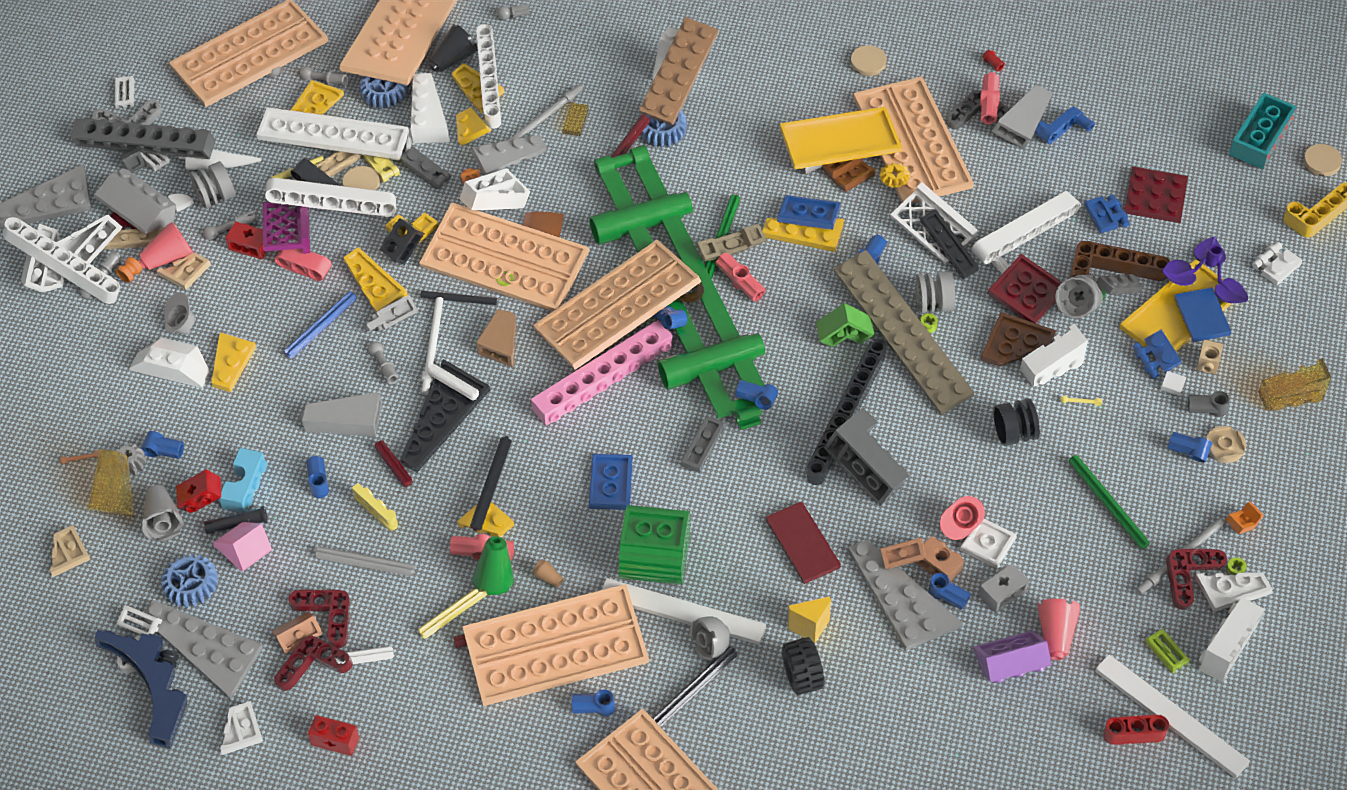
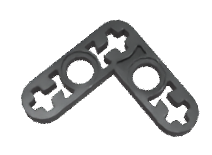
M980 90L972 91L948 113L946 124L949 128L959 129L978 111L981 112ZM1000 102L999 107H997L996 122L1010 110V108ZM967 107L970 108L971 111L964 112L962 108Z

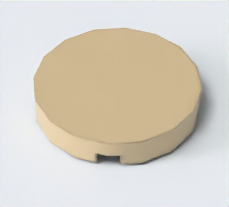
M861 46L852 53L851 66L853 70H857L863 76L878 75L886 68L887 57L885 52L878 47Z
M1316 144L1309 147L1304 156L1305 167L1308 171L1318 176L1319 174L1324 176L1334 175L1339 171L1342 163V156L1339 151L1326 144Z
M359 166L350 169L344 175L343 187L376 191L380 187V178L376 170L371 167Z
M1215 427L1209 431L1206 437L1207 440L1212 442L1209 456L1216 461L1232 463L1239 460L1244 454L1246 440L1241 432L1233 430L1232 427Z

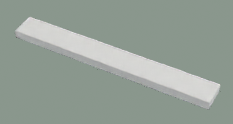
M606 578L602 590L626 583ZM626 584L633 608L688 625H691L698 618L713 616L720 619L729 628V637L760 645L766 629V624Z
M1108 655L1096 668L1095 672L1151 715L1166 717L1169 721V728L1235 779L1248 766L1249 759L1111 655Z

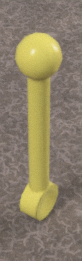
M1065 395L1060 398L1062 403L1079 402L1091 403L1096 406L1102 405V399L1100 398L1095 400L1068 398Z

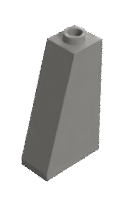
M1035 85L999 119L992 132L1025 149L1053 93L1039 85Z
M370 393L306 404L304 412H301L300 423L303 424L305 432L376 437L382 409L380 393Z

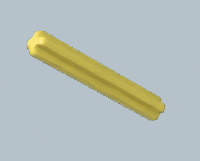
M476 588L421 626L418 629L419 634L426 639L488 594L482 589L480 591Z

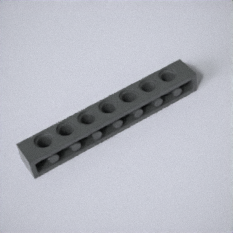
M88 117L84 119L76 118L70 135L74 143L82 147L132 151L137 148L141 153L200 159L211 158L216 142L211 132L206 129L194 130L189 127L176 128L170 125L164 127L156 124L143 125L138 122H112L106 119L93 120Z

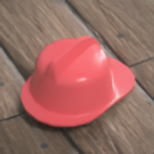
M965 496L958 499L942 514L940 529L949 539H963L983 521L985 515L984 506L975 497Z

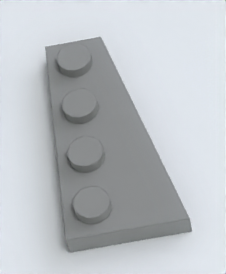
M539 134L472 147L471 153L483 175H488L495 171L503 170L509 165L515 166L523 159L529 160L546 152L547 146Z

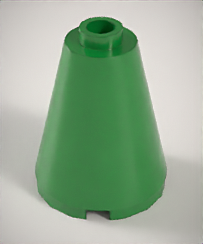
M498 536L490 537L486 540L472 576L475 588L478 591L480 589L486 591L488 595L504 594L514 584V575L507 543Z

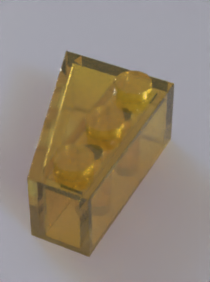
M1323 358L1317 360L1318 364L1306 368L1305 365L1298 367L1299 371L1287 375V372L1262 380L1258 393L1266 411L1281 410L1290 406L1297 407L1305 403H1317L1323 400L1332 378Z
M100 449L88 505L89 510L96 513L135 518L132 509L127 455L119 451Z

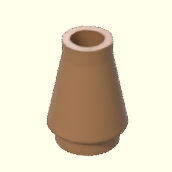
M541 559L532 570L536 578L553 585L555 588H558L564 580L548 560L544 561Z

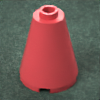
M171 222L139 254L141 258L138 261L144 269L148 267L149 270L184 258L192 254L193 250L175 224Z
M1066 599L1042 600V604L1037 603V610L1043 639L1047 641L1051 659L1062 660L1069 653L1080 613V604L1072 601V604H1067Z

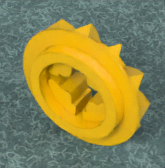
M893 162L891 165L886 164L880 171L881 181L889 187H902L907 184L910 178L907 166L903 167L901 163L895 164ZM893 171L896 172L897 178L892 174Z

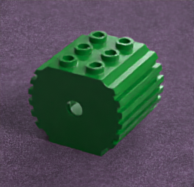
M627 505L620 539V579L683 585L690 540V511Z

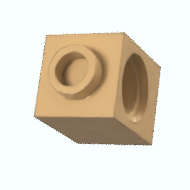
M1204 340L1196 369L1216 374L1224 344Z

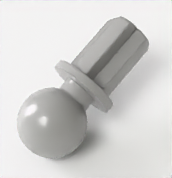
M512 4V8L501 6L497 10V16L502 20L508 19L511 15L515 19L516 16L529 15L530 13L527 4L519 6Z

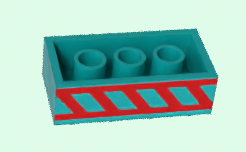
M1263 92L1233 139L1229 155L1264 169L1292 124L1298 106Z

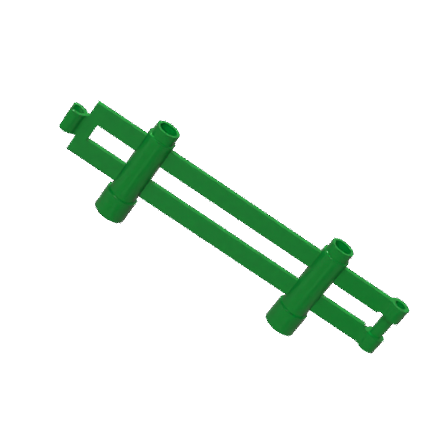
M646 145L631 148L629 153L613 158L607 155L594 159L596 173L598 177H601L616 208V211L610 210L589 217L591 232L596 244L599 246L629 235L638 253L653 243L647 229L663 224L679 259L699 276L704 286L703 297L700 301L721 341L720 343L705 347L683 302L680 303L679 299L671 302L668 306L675 310L682 309L687 315V324L683 327L674 328L686 353H679L657 361L659 375L666 390L689 384L692 380L699 379L718 419L734 414L740 430L761 424L759 416L762 412L755 402L742 398L731 401L717 372L734 367L740 380L764 386L753 363L757 357L765 355L764 342L759 333L739 335L681 220L684 215L693 213L692 202L688 193L682 192L668 195L650 159ZM633 164L650 200L635 205L619 172L615 169Z

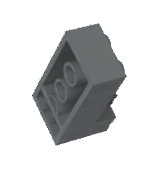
M862 408L835 430L824 449L881 506L899 490L909 474L869 434L877 422L869 412Z

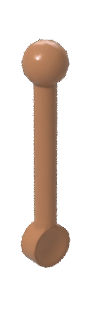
M96 450L91 454L72 457L62 456L59 461L65 464L67 461L91 457L99 459L102 457V452Z

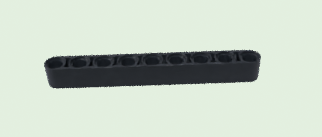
M875 338L869 342L808 463L807 481L810 484L820 485L824 482L835 460L824 447L835 430L840 427L838 425L844 424L860 410L885 360L887 345L884 340Z

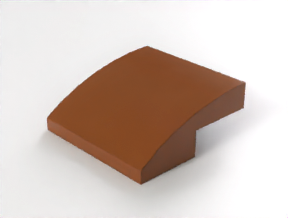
M862 158L822 165V169L828 177L845 192L875 175L874 169L864 163Z
M525 213L523 226L560 238L564 214Z

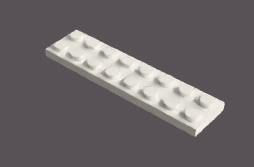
M267 107L256 135L258 140L400 160L409 134V128Z

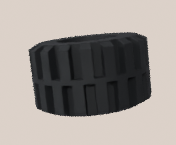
M805 637L783 643V663L789 684L794 693L798 696L823 689L824 672L822 663L811 638Z

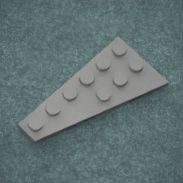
M155 600L151 601L144 612L162 620L161 624L158 623L157 633L166 639L173 648L178 650L202 675H205L214 686L225 693L226 697L230 700L263 649L260 643ZM142 617L143 621L150 625L152 624V620Z

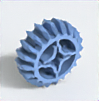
M362 76L359 84L362 98L368 105H373L374 108L380 106L382 109L384 106L390 108V105L396 106L397 102L402 103L403 98H406V93H408V85Z
M681 109L673 126L649 117L650 122L640 136H642L643 141L647 140L648 145L653 143L655 147L661 145L663 148L664 145L670 147L671 143L677 144L678 140H682L686 133L687 122L685 114H683Z
M192 553L190 557H186L183 554L180 560L175 557V563L169 562V568H165L163 571L164 575L161 576V587L164 590L165 597L169 598L170 602H176V605L179 607L184 603V606L188 608L189 604H193L196 607L199 601L204 604L205 597L211 599V593L215 592V586L218 585V573L215 571L214 564L210 563L208 558L203 559L201 555L195 558V555ZM200 572H202V573L205 574V578H204V579H201V578H200V576H199V573H200ZM175 582L179 583V589L174 587Z

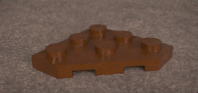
M1000 312L980 360L996 366H1002L1023 359L1040 346L1044 345L1047 347L1050 345L1056 335V330Z

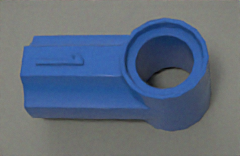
M872 235L866 247L861 249L858 254L867 250L878 265L880 255L887 246V241L882 235Z
M668 305L652 316L661 321L663 327L667 330L683 327L687 324L685 311L682 309L675 310Z
M740 380L735 396L755 402L757 407L762 410H769L778 396V390L771 384L759 386Z
M149 431L141 449L148 457L154 458L162 455L179 459L184 452V442L165 438L156 431Z
M1173 432L1168 449L1188 455L1189 458L1195 461L1205 463L1212 442L1202 437L1192 438Z
M312 456L306 460L311 494L315 498H324L329 493L324 458Z
M936 573L931 578L928 593L932 597L943 599L960 610L964 609L971 593L950 582L949 578L943 573Z
M602 689L597 693L573 694L572 696L573 714L599 713L601 716L606 717L615 712L614 696L607 689ZM604 701H608V702H609L608 704H605V705L601 704V703L604 702Z

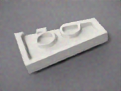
M1204 573L1195 576L1213 612L1231 607L1234 602L1238 603L1241 597L1251 601L1269 595L1273 590L1264 573H1237V575L1215 573V575L1204 576Z

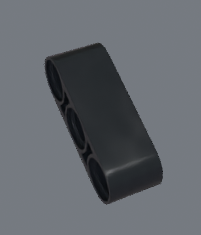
M303 158L290 171L293 178L297 181L340 186L306 158Z

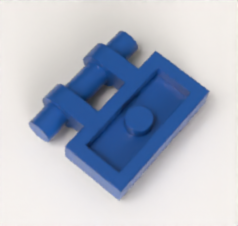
M1109 195L1107 197L1108 201H1105L1103 196L1085 201L1084 206L1100 234L1118 229V222L1123 227L1130 225L1127 213L1121 209V203L1114 195Z
M1162 329L1144 339L1148 345L1145 348H1142L1139 342L1132 346L1135 350V356L1142 361L1145 372L1149 373L1152 379L1159 376L1158 368L1161 367L1166 373L1182 364L1180 357ZM1153 353L1156 361L1151 362L1147 355Z

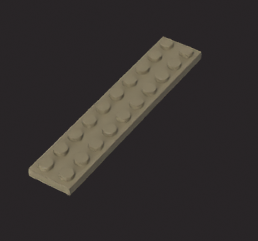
M867 250L834 268L836 276L863 312L869 315L874 327L940 415L974 396V391Z

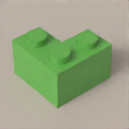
M843 303L816 322L820 342L830 347H835L847 338L862 344L875 335L869 315L846 303Z

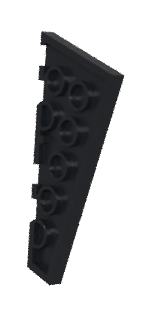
M444 359L441 362V368L479 391V396L475 400H471L435 378L433 387L429 390L421 409L419 420L413 428V434L408 440L400 459L401 464L416 473L490 391L488 384Z

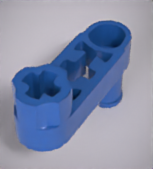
M1072 106L1050 125L1045 121H1041L1037 125L1034 134L1048 144H1051L1074 124H1078L1090 132L1094 128L1095 122L1083 115L1081 110Z

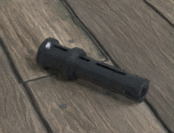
M263 505L255 510L248 511L245 509L237 515L204 521L206 534L235 528L242 522H264L267 524L266 508Z

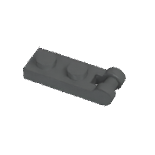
M413 146L400 157V162L435 189H439L444 181H448L451 178L450 173L446 169L439 167Z

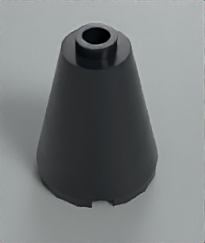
M453 24L429 58V66L435 72H443L478 51L476 43H471L472 37L459 25L455 27V24Z

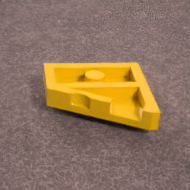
M471 107L456 115L458 143L462 146L491 131Z
M491 502L482 529L475 532L501 537L514 526V521ZM476 506L457 521V525L460 528H464V526L470 527Z

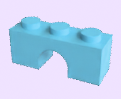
M240 448L233 466L236 475L244 478L239 482L226 481L219 500L222 509L242 513L248 506L252 505L254 491L259 488L260 477L266 471L267 461H265L262 452Z

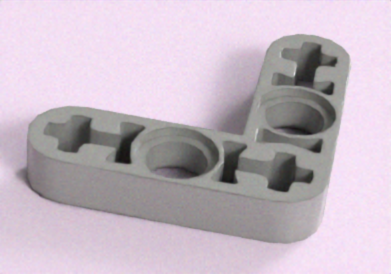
M150 100L128 121L106 109L94 111L93 119L134 123L144 118L146 120L141 124L150 125L161 115L162 109L158 101Z

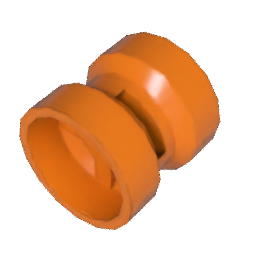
M129 256L124 261V264L120 265L115 272L121 280L130 283L134 279V275L139 274L143 268L135 258Z

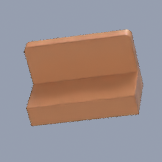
M920 537L881 548L885 568L888 570L927 559L923 545L925 543L924 540Z
M306 612L271 631L285 654L296 649L305 637H318L323 634L315 616L310 612Z

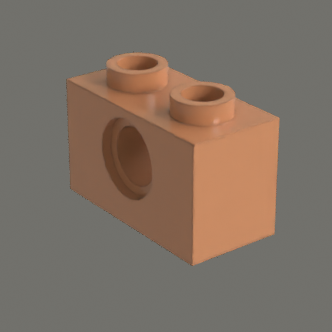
M933 536L923 544L927 559L915 562L932 576L936 573L945 574L950 582L960 574L964 565V559L959 553L953 552L946 547L943 541L937 540Z

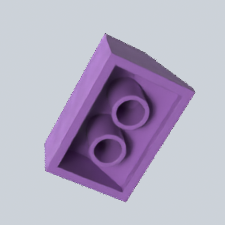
M1033 630L973 646L984 677L993 683L1003 682L1005 678L1012 676L1021 677L1030 671H1043L1045 667L1052 665L1047 641Z

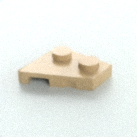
M194 252L184 259L173 262V266L165 270L162 267L159 268L157 273L158 276L187 290L211 264L208 259Z
M73 525L54 534L52 567H50L53 577L90 560Z

